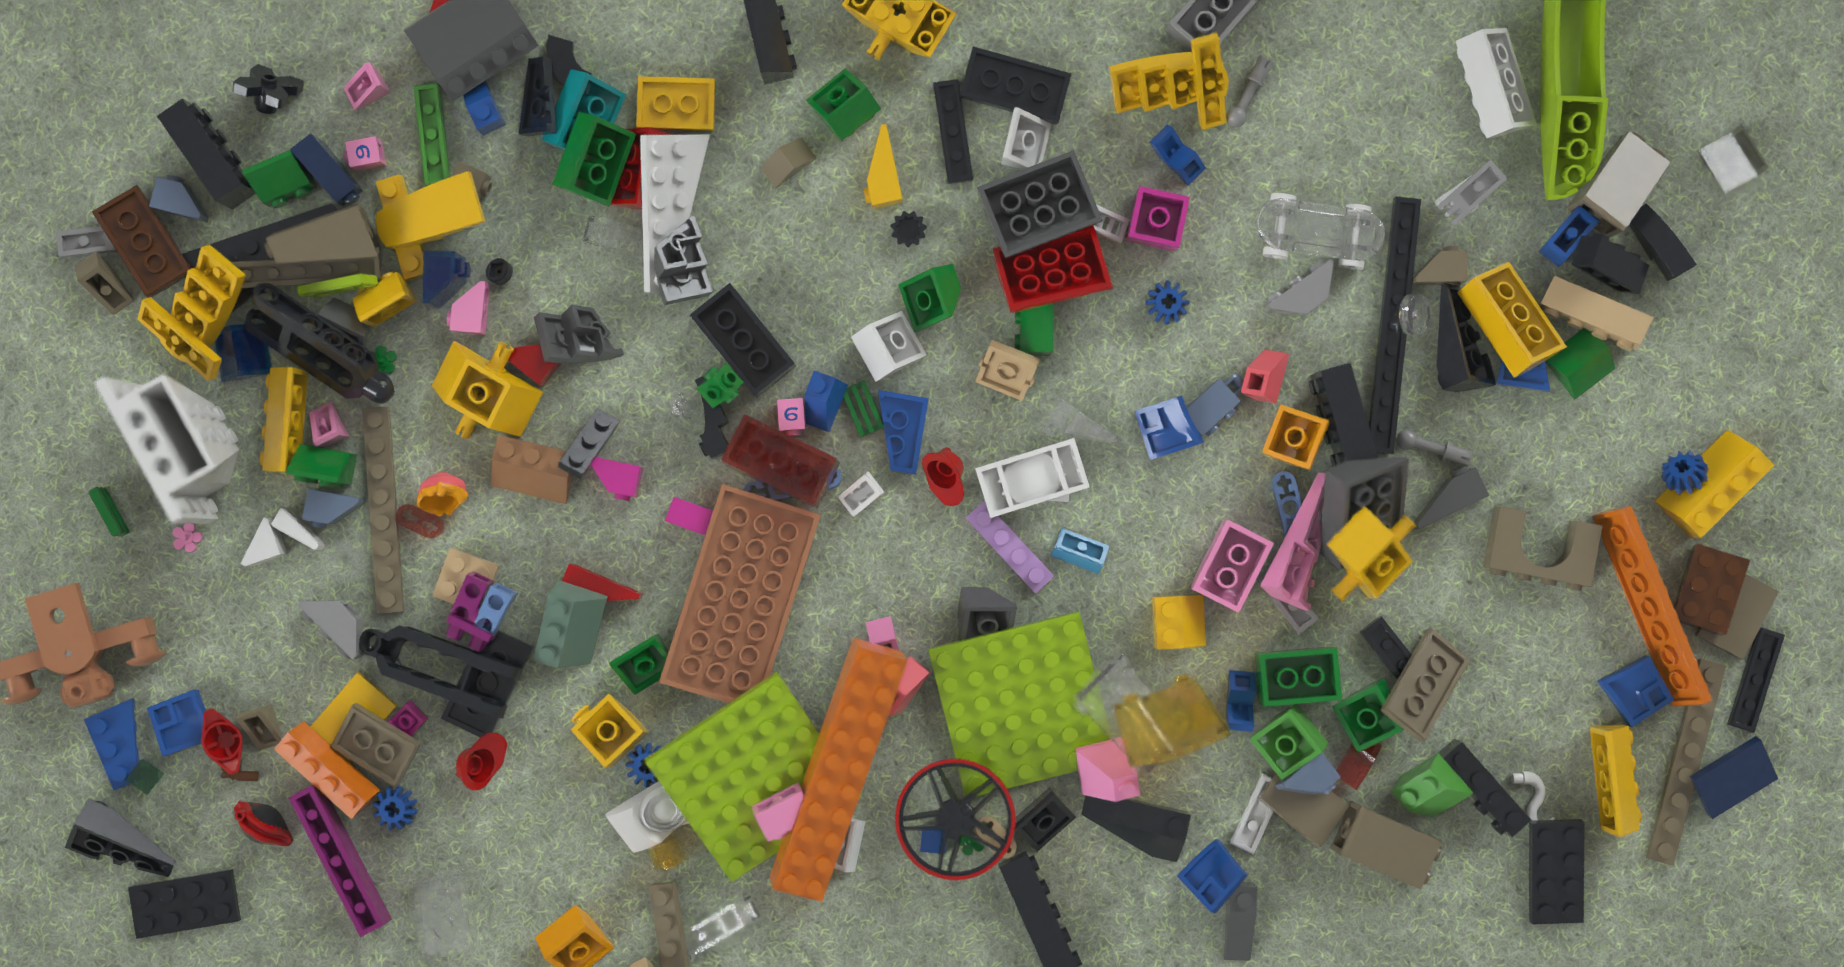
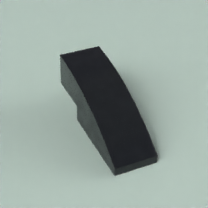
M1642 205L1629 223V226L1650 260L1654 259L1666 280H1672L1696 266L1697 264L1670 227L1649 205Z

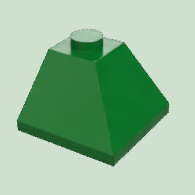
M953 264L933 267L898 284L914 332L921 331L953 316L961 291Z

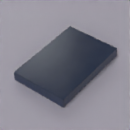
M1757 736L1690 776L1706 813L1712 819L1778 779L1763 742Z

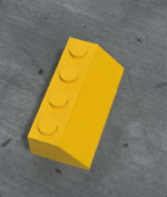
M1510 262L1474 277L1457 292L1514 378L1533 369L1567 347Z
M294 367L270 368V374L266 376L268 399L264 402L266 425L262 428V439L265 440L264 450L260 454L262 471L286 473V469L300 444H303L308 372Z
M1726 430L1700 455L1709 469L1707 473L1708 482L1701 483V490L1693 488L1692 494L1684 490L1679 495L1676 490L1670 491L1667 488L1654 501L1690 538H1702L1775 466L1756 446L1729 430Z
M1623 724L1590 727L1600 828L1617 837L1626 836L1639 831V823L1642 821L1641 810L1637 807L1636 799L1639 796V787L1634 780L1636 760L1631 752L1633 734L1629 726Z

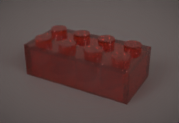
M745 414L721 459L726 466L815 509H818L840 465L836 457Z

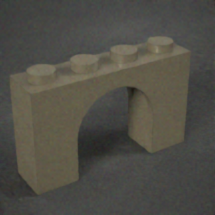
M1501 506L1493 508L1483 563L1484 568L1490 569V574L1506 576V572L1516 574V579L1531 581V577L1541 578L1540 583L1556 586L1558 581L1566 583V588L1579 591H1582V586L1592 587L1602 525L1569 521L1565 548L1561 557L1549 566L1540 567L1529 561L1522 550L1521 536L1526 511Z

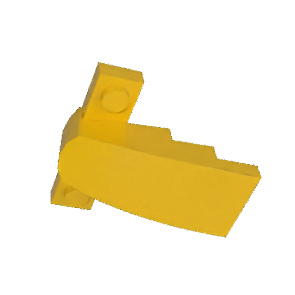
M1217 33L1192 39V52L1146 57L1109 66L1113 101L1117 114L1142 107L1144 112L1168 104L1173 110L1197 101L1199 125L1202 130L1226 124L1225 96L1228 91L1229 78L1221 58L1220 38Z
M469 171L438 181L410 194L407 192L403 175L398 174L376 181L383 209L376 213L377 233L381 242L387 248L395 249L404 280L431 274L423 243L444 239V236L463 232L465 228L486 222L472 173Z
M210 244L202 246L196 267L187 271L183 291L174 295L171 314L149 297L142 300L137 320L160 339L162 345L172 356L180 361L187 362L207 381L216 379L222 358L210 348L229 319L246 275Z

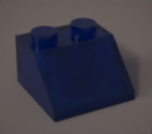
M424 251L423 304L434 309H441L466 284V278H469L471 274L470 263L466 262L465 257L455 251Z

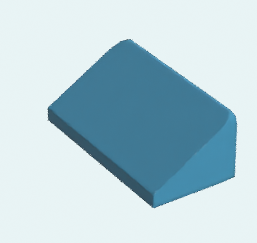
M1061 528L1051 556L1099 574L1104 565L1109 545Z

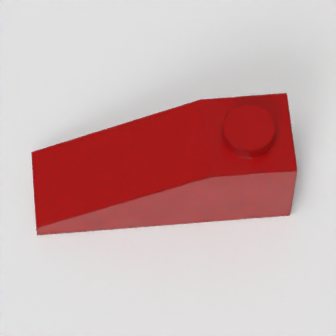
M569 563L562 579L563 582L608 596L607 601L642 599L643 593L574 563Z

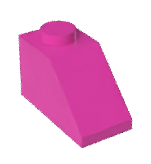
M598 457L595 458L591 465L608 492L615 493L614 498L630 501V496L637 498L643 467Z

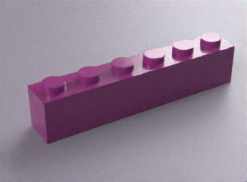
M314 785L289 797L360 938L391 921L392 918L332 801Z

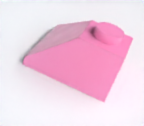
M1125 736L1075 748L1083 795L1114 802L1140 796L1138 774Z

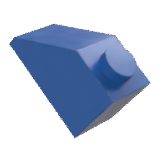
M486 80L463 95L476 129L483 136L506 125Z
M814 370L805 392L806 424L830 432L848 384Z

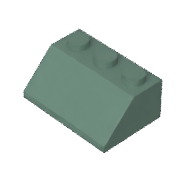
M558 580L548 595L533 660L556 668L590 664L608 596Z

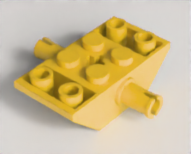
M844 0L842 6L857 20L878 33L870 47L866 50L869 56L872 57L874 55V59L880 61L890 42H894L911 53L931 58L957 13L935 0ZM895 10H904V14L900 13L898 16H895Z
M453 341L435 377L432 387L443 402L463 413L455 429L457 435L462 432L460 437L469 439L477 422L489 429L521 437L544 393L505 370L504 367L514 348L511 346L506 348L508 344L504 342L497 344L498 346L489 361L460 343Z
M1363 507L1327 544L1347 570V575L1331 589L1332 593L1344 602L1347 596L1359 586L1368 598L1377 599L1413 562L1400 542L1416 527L1415 523L1403 515L1389 530L1367 508Z

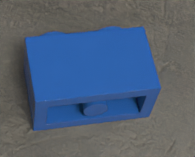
M1578 205L1538 252L1557 267H1560L1578 247L1581 235L1587 236L1599 223V220Z

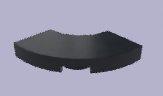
M548 35L547 57L552 60V72L563 87L571 69L592 75L590 72L582 69L576 62L573 54L574 42Z

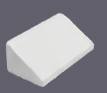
M851 819L834 869L843 872H855L866 821Z

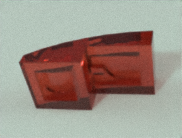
M1352 743L1346 751V756L1336 769L1341 776L1339 779L1357 790L1373 765L1382 745L1377 743L1357 752Z

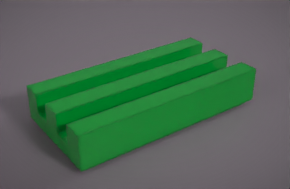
M865 380L847 387L844 399L860 438L883 429L884 426ZM861 387L877 423L874 427H872L857 390ZM853 391L868 429L864 431L848 395L849 392Z
M95 487L89 490L88 494L111 536L122 537L130 533L106 487Z

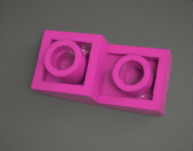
M673 497L665 521L705 535L713 510Z
M410 700L388 723L412 736L429 718Z

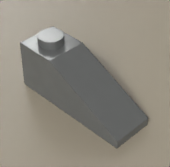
M1466 466L1452 471L1453 477L1446 479L1414 521L1416 527L1413 529H1421L1488 497L1489 494L1477 469H1467Z
M1242 882L1226 901L1224 960L1250 961L1257 913V886L1253 882Z

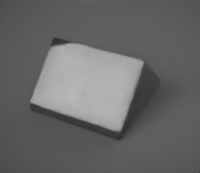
M1742 124L1698 150L1724 194L1759 176L1769 168Z

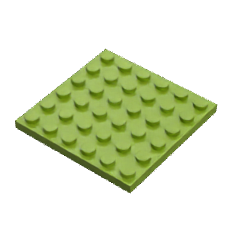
M1079 611L928 648L955 758L971 760L987 767L1002 780L1007 789L1078 771L1075 748L1111 740ZM958 767L965 796L988 780L986 776L973 769ZM992 782L977 796L990 793L996 786Z
M775 672L645 758V763L730 881L733 882L778 852L783 838L779 840L773 839L768 842L754 816L752 806L797 782L801 786L819 736V731L780 674Z

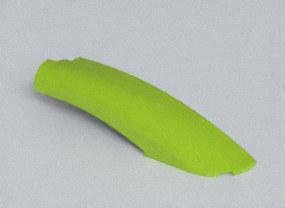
M1544 0L1540 63V134L1546 200L1563 199L1577 193L1581 187L1588 181H1591L1601 163L1609 99L1606 97L1604 50L1606 0Z

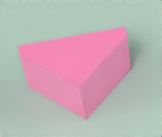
M370 62L365 63L344 86V90L354 110L390 93L380 71Z
M332 401L309 412L313 443L317 447L328 448L350 437Z

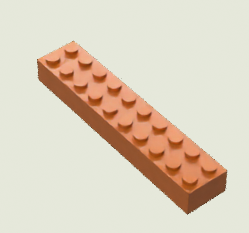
M853 637L801 784L804 797L794 826L783 837L769 875L773 890L823 901L908 662L902 651Z

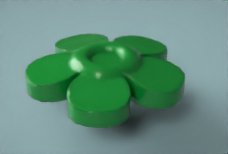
M384 346L376 347L375 353L377 355L374 354L378 362V370L382 373L385 371L391 374L395 370V365L390 362L397 360V354L394 351L387 352Z
M963 836L960 846H963L962 852L964 855H972L973 849L977 852L984 849L983 845L966 836Z

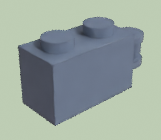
M1236 372L1225 382L1220 378L1216 380L1186 407L1201 436L1206 434L1209 437L1219 428L1218 421L1223 417L1229 419L1239 410L1236 405L1241 401L1237 398V395L1241 392L1244 381ZM1230 382L1237 388L1234 393L1227 387Z

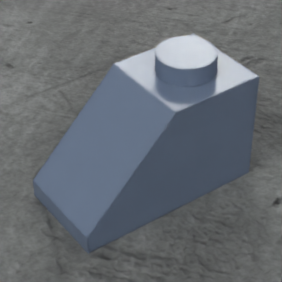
M167 175V179L156 178L149 207L158 211L208 222V216L191 187L183 184L182 178Z
M308 489L302 519L310 521V526L326 528V524H336L365 503V498Z
M1321 753L1279 781L1275 786L1278 790L1306 794L1323 793L1325 795L1337 786L1334 782L1341 778V776L1324 754Z

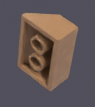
M498 435L492 457L491 486L567 504L573 475L558 467L559 461L566 451Z

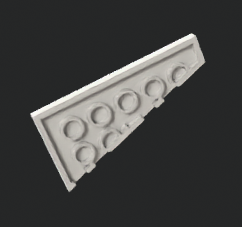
M710 134L640 135L644 292H660L656 277L654 248L690 217Z

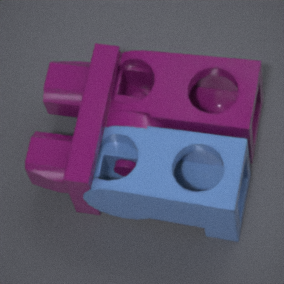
M475 571L468 573L454 602L451 613L446 622L450 623L446 636L460 641L466 631L473 635L468 646L478 652L482 651L489 641L495 639L504 617L518 593L499 583L494 584L495 581Z

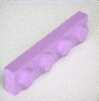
M985 501L966 517L969 523L1035 594L1054 577L999 516L990 518Z

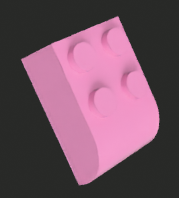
M1228 519L1223 520L1196 572L1191 589L1239 613L1274 543Z

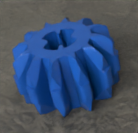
M1167 280L1164 288L1160 283L1155 284L1156 291H1148V295L1153 299L1146 300L1145 305L1154 306L1147 313L1148 315H1152L1155 312L1158 313L1155 317V322H1159L1162 316H1164L1165 325H1169L1171 317L1177 323L1180 321L1178 314L1184 316L1187 314L1186 309L1181 306H1188L1190 301L1182 300L1187 291L1184 290L1179 293L1177 291L1180 288L1179 283H1176L1172 289L1170 281ZM1166 296L1170 297L1169 301L1173 300L1174 303L1169 309L1165 308L1166 304L1162 305L1161 303Z
M1690 450L1685 455L1678 451L1677 457L1668 455L1669 463L1662 464L1663 472L1661 476L1670 491L1676 490L1679 495L1684 490H1687L1689 494H1692L1693 488L1701 490V483L1708 482L1707 473L1709 469L1700 454L1694 456V453Z
M647 743L644 751L643 747L638 745L636 746L637 754L635 752L628 754L629 758L633 761L626 762L625 766L633 768V770L627 775L628 777H632L635 774L638 776L634 784L638 785L644 779V787L648 788L651 780L653 784L658 782L653 772H648V768L644 770L642 765L645 763L644 759L662 748L658 745L652 751V744Z
M390 786L386 788V793L380 792L377 794L380 801L373 802L372 806L379 809V811L373 813V816H381L382 819L378 823L380 826L387 823L388 830H393L395 826L401 830L405 828V823L411 824L414 821L411 815H416L418 810L411 808V806L416 804L418 800L413 799L409 801L408 798L411 796L412 791L408 790L403 794L402 786H398L395 790ZM396 803V808L400 809L397 813H394V809L391 808V805Z

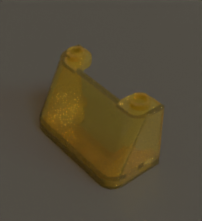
M1188 674L1173 677L1174 682L1169 684L1170 687L1142 697H1138V693L1125 695L1122 697V702L1113 705L1130 767L1171 761L1231 735L1228 724L1195 677L1189 678Z

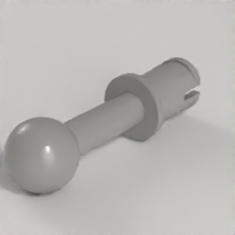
M1259 55L1250 75H1246L1245 79L1249 82L1236 107L1229 109L1226 114V121L1231 127H1240L1245 123V110L1257 87H1264L1263 81L1274 64L1271 60L1267 61V58Z
M1409 429L1402 430L1397 435V444L1404 450L1416 447L1442 455V461L1447 459L1465 466L1469 465V459L1472 457L1473 450L1457 447L1450 444L1451 442L1449 441L1445 446L1417 437L1415 432Z

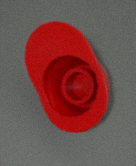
M949 447L943 448L937 453L926 454L922 458L921 464L930 490L944 505H958L964 498V486L961 480L964 470L963 462Z
M490 732L484 734L472 747L463 750L456 760L457 772L455 775L461 779L465 787L470 790H480L490 782L503 765L507 749L505 738L499 733Z

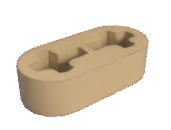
M984 816L977 819L981 823L990 822L992 824L990 829L1004 839L1006 830L994 818ZM974 827L976 836L998 848L1000 847L996 840L985 833L982 834L981 830ZM1014 838L1008 848L1010 851L1006 852L1003 856L1004 859L1010 858L1016 852L1017 845Z

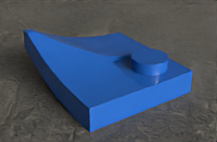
M1182 395L1134 411L1150 460L1204 443L1189 415Z
M1644 655L1631 664L1598 680V683L1629 727L1635 726L1674 701L1650 656Z
M191 690L147 707L162 757L202 744L203 718L206 708L199 690Z
M1216 839L1191 860L1177 877L1211 913L1216 914L1246 879L1248 874L1231 856L1223 843Z

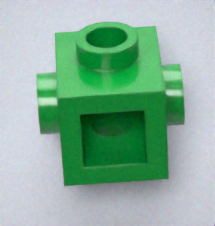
M725 363L718 369L715 366L709 369L703 375L705 380L696 390L714 408L723 401L731 402L739 394L737 389L742 385L743 381Z

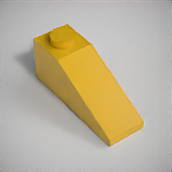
M882 124L880 127L867 177L868 188H863L866 204L871 203L873 209L903 203L886 124Z

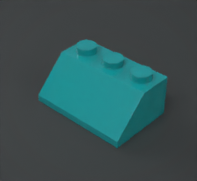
M571 69L555 106L556 134L543 135L541 140L564 151L578 112L595 115L614 124L627 94L586 72Z

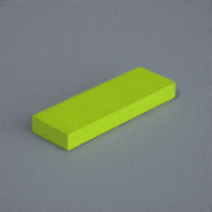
M356 274L297 286L298 295L318 298L375 287L378 285V280L375 275Z

